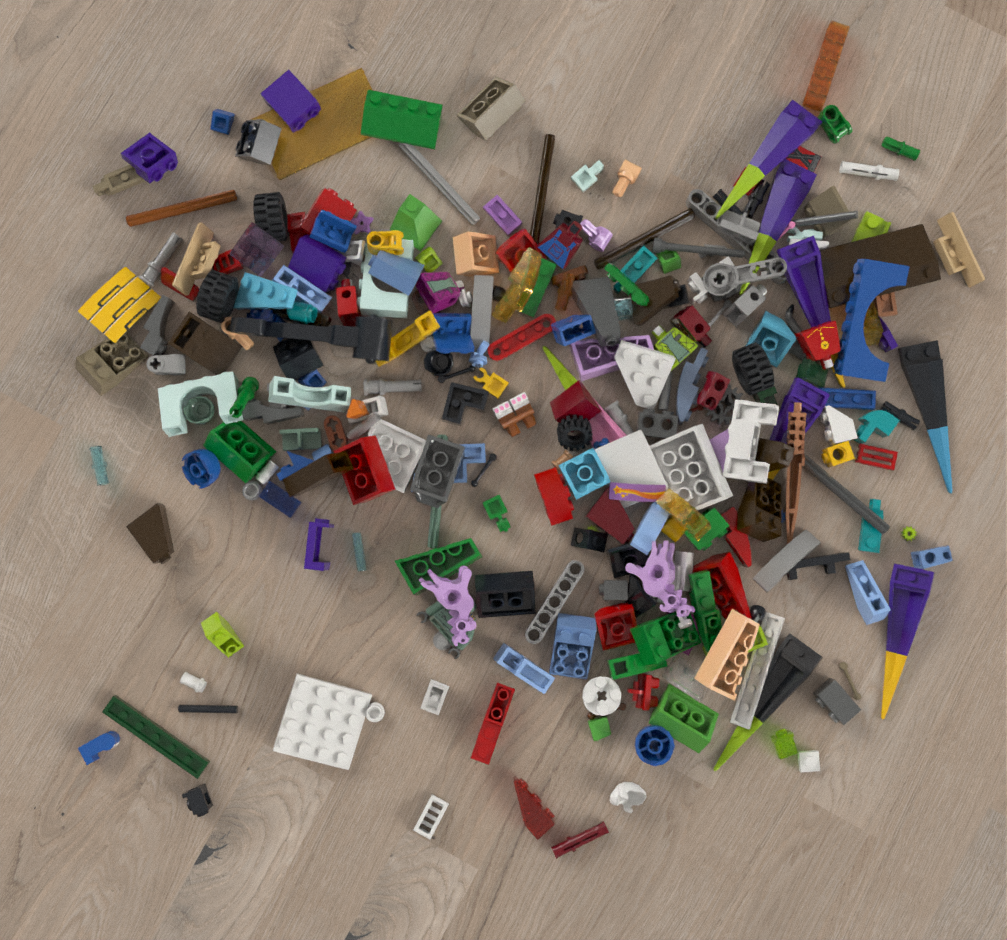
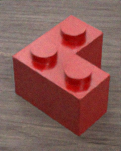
M556 467L534 474L551 526L573 519L571 511L574 510L571 499L568 500V497H571L568 486H563L565 485V480L562 473L558 474Z

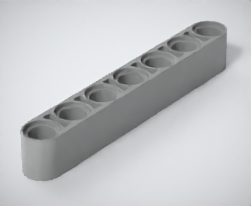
M692 190L686 199L687 208H691L698 218L733 248L745 251L744 257L750 261L752 252L749 250V246H754L755 242L750 245L717 232L716 230L722 215L718 219H716V215L721 206L702 190ZM697 197L700 203H694L691 198ZM706 209H711L714 215H708ZM771 250L766 258L773 259L779 258V256ZM776 262L773 264L772 269L778 273V270H782L783 266L780 262ZM766 265V269L759 268L761 272L767 271V275L771 274L769 265ZM786 276L785 278H770L776 284H783L787 281Z

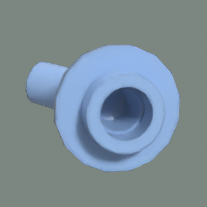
M483 340L477 351L471 353L469 362L472 363V366L480 368L487 364V357L483 355L490 345L487 341Z

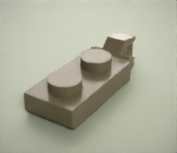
M127 165L103 175L104 178L101 179V183L92 187L98 196L104 194L109 196L143 183L145 180L136 173L133 166Z

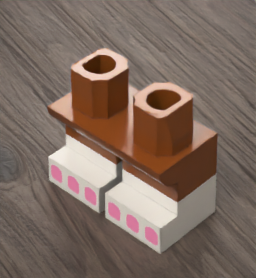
M525 392L510 399L509 402L506 401L492 409L503 430H506L511 437L521 433L517 426V423L521 421L524 422L527 429L536 425L535 412Z

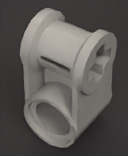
M183 354L154 355L147 360V368L157 375H186L185 355ZM158 362L161 363V366H157V369L154 367Z

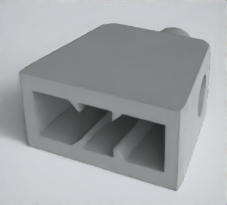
M761 284L757 287L752 285L723 315L737 327L766 299L764 295L767 293V289Z

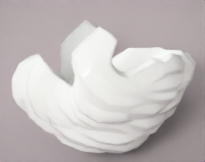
M623 782L618 784L611 793L610 803L616 806L622 804L625 812L632 813L631 807L643 804L647 796L646 792L639 785L633 782Z

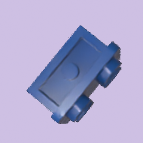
M433 313L440 326L439 329L431 334L436 351L444 354L450 352L462 354L474 352L475 347L470 336L472 319L470 313Z

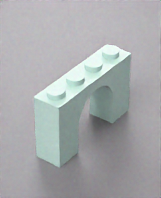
M402 239L404 253L397 256L413 261V240ZM374 241L371 244L378 245L380 242ZM365 244V261L361 262L363 279L359 280L361 297L357 298L361 315L370 316L376 314L379 317L407 319L408 295L405 293L385 292L374 285V276L368 273L371 268L368 263L373 254L368 251L367 244Z
M223 372L215 376H204L201 379L187 380L183 383L169 384L158 388L162 429L168 437L188 433L183 407L186 406L190 398L199 395H213L217 397L219 415L225 424L242 421V415L239 418L232 417L233 413L229 414V410L238 396L239 380L234 372Z

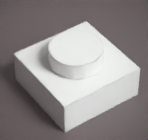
M797 751L800 772L820 771L819 751Z

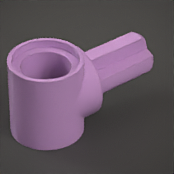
M584 219L580 225L582 226V231L588 235L589 245L597 251L603 252L613 234L606 228L601 226L595 227L590 221Z

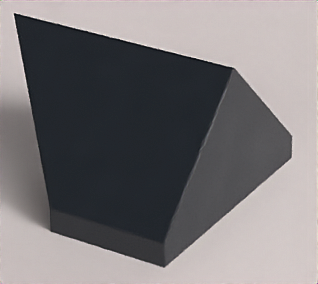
M630 573L628 600H625L624 603L632 604L635 617L637 618L657 604L658 597L647 594L643 588V582L636 575Z

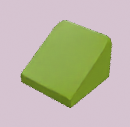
M430 246L415 257L418 263L424 265L423 269L426 273H432L443 264Z

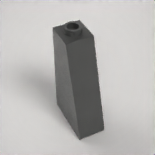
M609 277L571 282L572 297L582 315H591L596 331L594 335L600 346L620 344L621 331Z

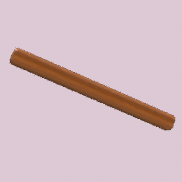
M229 190L126 216V222L132 227L237 200V194L235 190Z

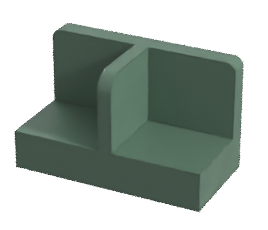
M319 428L279 430L282 435L283 451L311 450L322 447V432Z

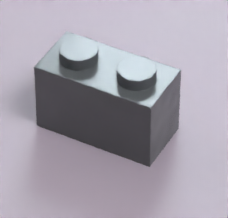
M829 678L813 692L817 697L815 701L821 708L825 707L830 712L828 716L834 723L839 722L845 725L861 711L859 706L835 679Z

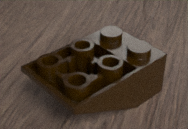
M188 312L168 342L169 345L215 375L226 372L242 346L191 312Z
M767 478V484L748 483L737 512L738 531L762 542L782 536V489L780 483L770 478Z

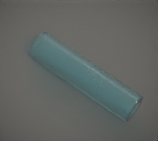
M361 532L353 533L352 539L357 572L365 571L367 567Z

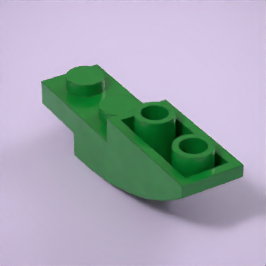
M704 570L688 575L691 587L689 597L691 606L695 608L693 614L706 652H709L722 628L720 611L715 606L710 572Z

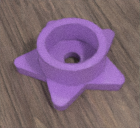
M359 211L357 218H353L350 221L357 226L354 234L357 235L360 232L371 233L370 224L374 218L365 217L363 212Z

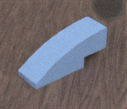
M505 643L502 644L493 658L499 665L543 694L546 693L555 679L551 674Z

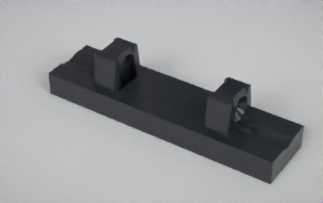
M849 552L802 559L786 574L787 579H798V568L824 565L825 574L836 573L835 563L851 560Z

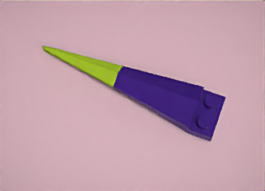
M792 99L780 113L717 213L716 219L723 215L761 179L805 143L818 129L822 121Z
M784 159L779 164L773 177L758 231L759 234L749 263L766 259L811 190L817 174L787 159ZM759 266L756 267V270L753 271V274L757 273V271L760 268ZM750 283L742 284L739 292L740 295L744 293Z

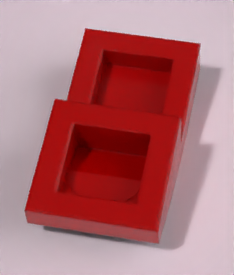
M305 211L287 214L292 253H294L299 239L307 235L298 229L306 216Z

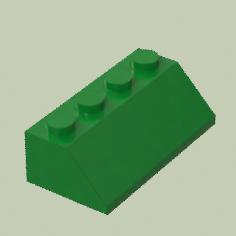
M368 90L363 110L361 135L435 150L443 105Z

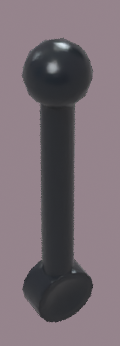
M470 365L466 369L447 376H439L438 381L444 383L449 378L469 371L474 372L476 367Z
M490 454L489 461L476 479L471 481L472 487L478 486L480 478L490 464L497 459L496 454Z

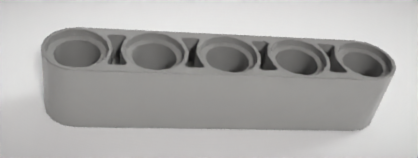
M572 560L566 565L528 625L525 637L529 643L537 644L542 640L583 575L584 566L580 561ZM574 563L580 566L578 574L570 572V566ZM562 580H568L570 583V587L566 591L561 590L559 587ZM553 596L558 597L560 600L559 605L556 607H552L549 604V600ZM540 614H549V621L541 623L539 621ZM532 629L539 631V637L535 640L530 639L528 636L529 631Z

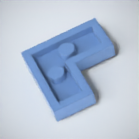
M485 443L459 444L466 448L454 483H467V464L486 463Z

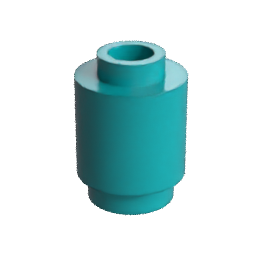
M294 301L292 309H287V315H289L290 320L309 324L310 322H315L317 308L313 307L312 304Z

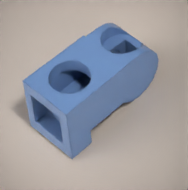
M949 545L910 552L914 568L925 569L953 561Z

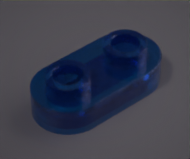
M251 309L250 313H246V318L277 322V315L273 314V310L262 309L261 311Z

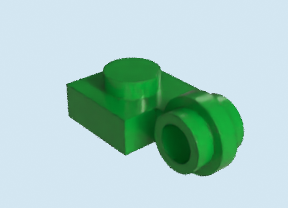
M500 494L482 502L490 521L498 517L499 521L496 524L500 533L503 531L507 532L511 526L507 518H502L501 516L508 513Z

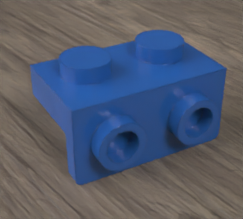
M321 210L315 219L310 238L346 253L352 234L357 226L348 220L333 215L331 212Z

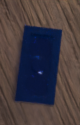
M272 481L267 483L259 495L261 499L290 518L293 517L302 504L297 498L289 497L285 490Z

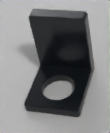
M574 527L571 546L604 553L608 534ZM579 533H582L583 539L578 543L577 536Z

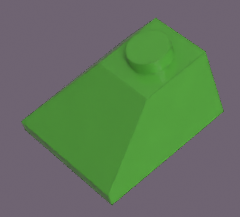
M409 194L399 208L390 231L397 230L403 232L404 237L402 239L413 240L414 248L421 252L442 220L423 202Z

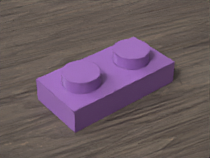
M498 195L483 206L485 212L507 236L511 235L522 225V221Z

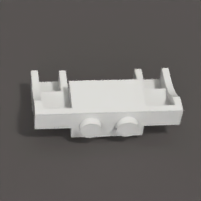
M735 400L732 422L728 427L729 440L725 446L726 458L723 477L767 484L770 464L757 462L755 458L761 424L776 426L779 406L776 404Z

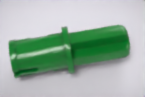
M885 137L881 145L883 148L895 152L897 156L902 155L913 161L918 158L921 151L905 144V141L900 142L890 137Z

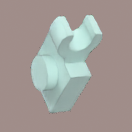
M600 160L590 168L584 165L571 176V180L582 192H585L597 181L595 175L604 169V165Z
M794 227L787 231V233L794 234V236H788L787 242L791 239H806L813 235L815 240L821 241L823 232L814 229L800 232L797 227Z

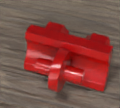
M640 673L638 674V681H634L633 688H627V692L633 694L632 701H636V708L649 711L650 708L658 706V698L655 695H651V688L658 689L659 678L652 677L650 674Z

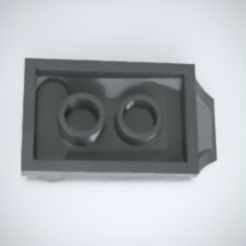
M428 434L410 488L418 502L439 508L448 501L461 460L464 457L465 446Z

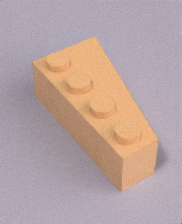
M732 609L694 679L707 688L735 701L737 696L735 690L737 685L741 684L743 677L740 675L743 666H746L748 662L747 653L753 647L760 624Z

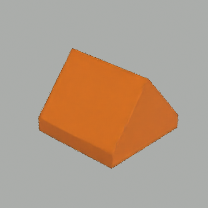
M352 399L346 417L359 419L369 415L363 401Z

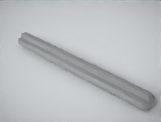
M406 143L398 144L471 225H475L480 220V217L413 145Z

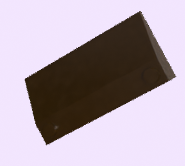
M923 224L819 250L829 308L845 305L849 301L851 294L849 288L854 279L853 268L857 259H869L910 266L906 286L890 287L877 296L941 280L938 260Z

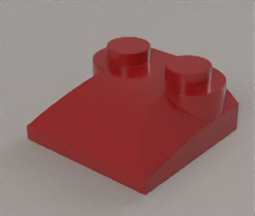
M522 229L512 235L495 252L497 259L503 263L518 283H521L533 272L539 257L545 260L548 259L536 247L537 243L526 229Z
M620 603L604 607L594 614L603 651L635 643L630 630L637 626L632 604Z

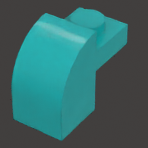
M883 410L866 413L858 419L864 425L861 424L857 428L856 434L858 438L853 440L858 444L865 443L873 431L882 438L887 437L900 420Z

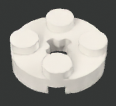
M599 676L586 683L582 698L585 707L591 713L605 716L613 713L619 707L622 694L614 680ZM598 691L601 692V693H602L603 691L606 692V695H605V696H606L607 699H606L605 701H604V700H600V701L597 700V698H598L597 692H598Z

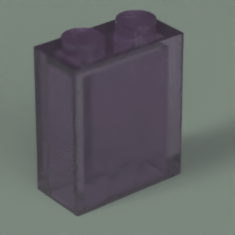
M251 222L229 254L262 277L284 245Z

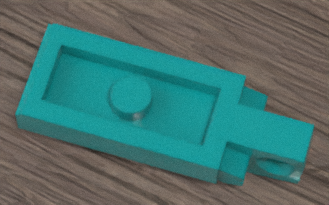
M643 246L620 271L635 284L658 258ZM617 282L612 290L619 294L622 285Z
M870 499L869 508L883 519V510H880L881 500ZM863 517L858 550L880 553L882 534Z

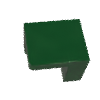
M775 386L753 395L755 402L776 404L778 406L774 396L777 394Z

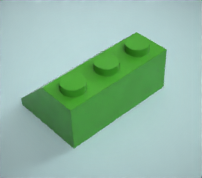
M668 684L658 700V706L654 707L648 723L663 727L675 740L700 753L711 741L719 713Z

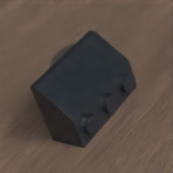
M533 571L475 575L478 618L536 614Z

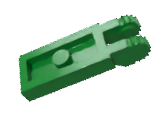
M611 263L606 265L604 269L608 272L607 276L613 282L618 281L622 285L620 287L621 290L627 295L631 293L632 300L638 305L644 306L648 304L649 297L615 265Z

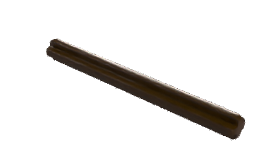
M553 134L545 135L530 236L537 244H539L555 142V135Z
M688 208L594 259V265L599 270L608 263L624 257L653 241L654 238H659L694 219V211Z

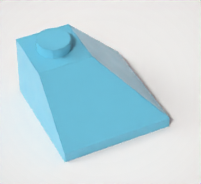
M765 311L745 346L754 342L758 343L767 354L771 365L777 368L796 341V336L781 318Z

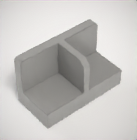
M727 210L722 215L716 231L752 245L759 234L757 231L760 223L747 218V213L745 212L739 215Z

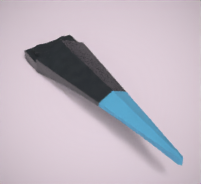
M938 340L898 348L902 370L927 429L947 491L952 493L943 359L940 356Z

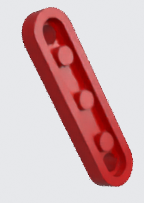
M543 314L494 341L488 347L489 358L493 361H501L553 332L551 324L555 323L556 319L551 314ZM549 322L550 326L546 328L543 326V323ZM495 349L501 351L499 355H495L493 352Z

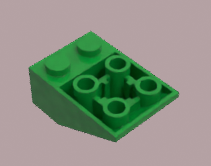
M676 611L630 629L644 666L658 664L702 643L691 614L687 616V619H691L693 624L684 629H680L678 626L680 620L676 616Z

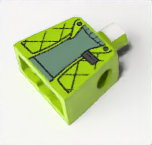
M659 325L651 332L658 340L653 346L654 350L676 358L671 371L698 347L694 341L675 327L667 333Z

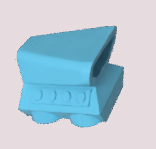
M593 448L558 465L569 491L572 492L576 500L610 483L609 476Z

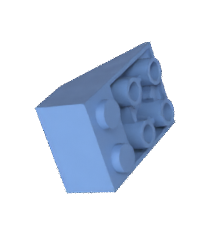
M558 613L549 674L580 679L588 678L596 635L595 618Z

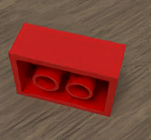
M376 435L362 437L334 451V453L347 451L353 465V470L342 474L353 505L368 502L396 490Z

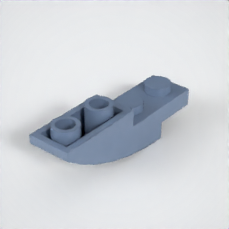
M702 347L694 364L686 361L679 378L676 392V416H679V425H682L684 421L688 422L692 411L689 409L692 404L696 405L699 387L692 384L697 385L701 376L698 373L700 367L705 368L709 359L706 356L708 350Z

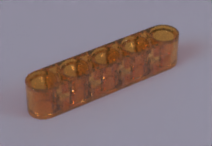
M831 20L803 100V107L821 112L850 26Z

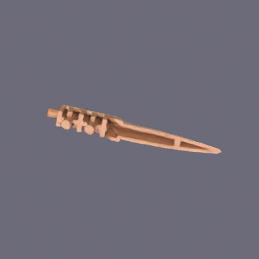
M794 402V412H788L787 445L795 448L790 465L787 467V544L793 539L799 504L802 466L805 465L806 413L801 412V402Z

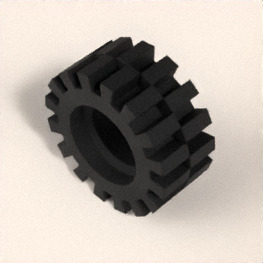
M569 415L566 416L567 420L561 419V423L559 422L557 427L558 442L561 447L564 446L566 450L569 447L570 451L576 448V451H579V447L584 449L586 448L585 444L589 446L593 435L590 421L588 422L586 417L583 419L581 415L578 418L576 415H573V418H570ZM574 430L581 431L578 435H568L569 432Z

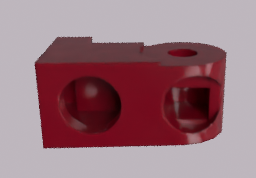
M708 371L706 375L707 381L698 395L697 404L713 411L722 399L731 380L717 372Z

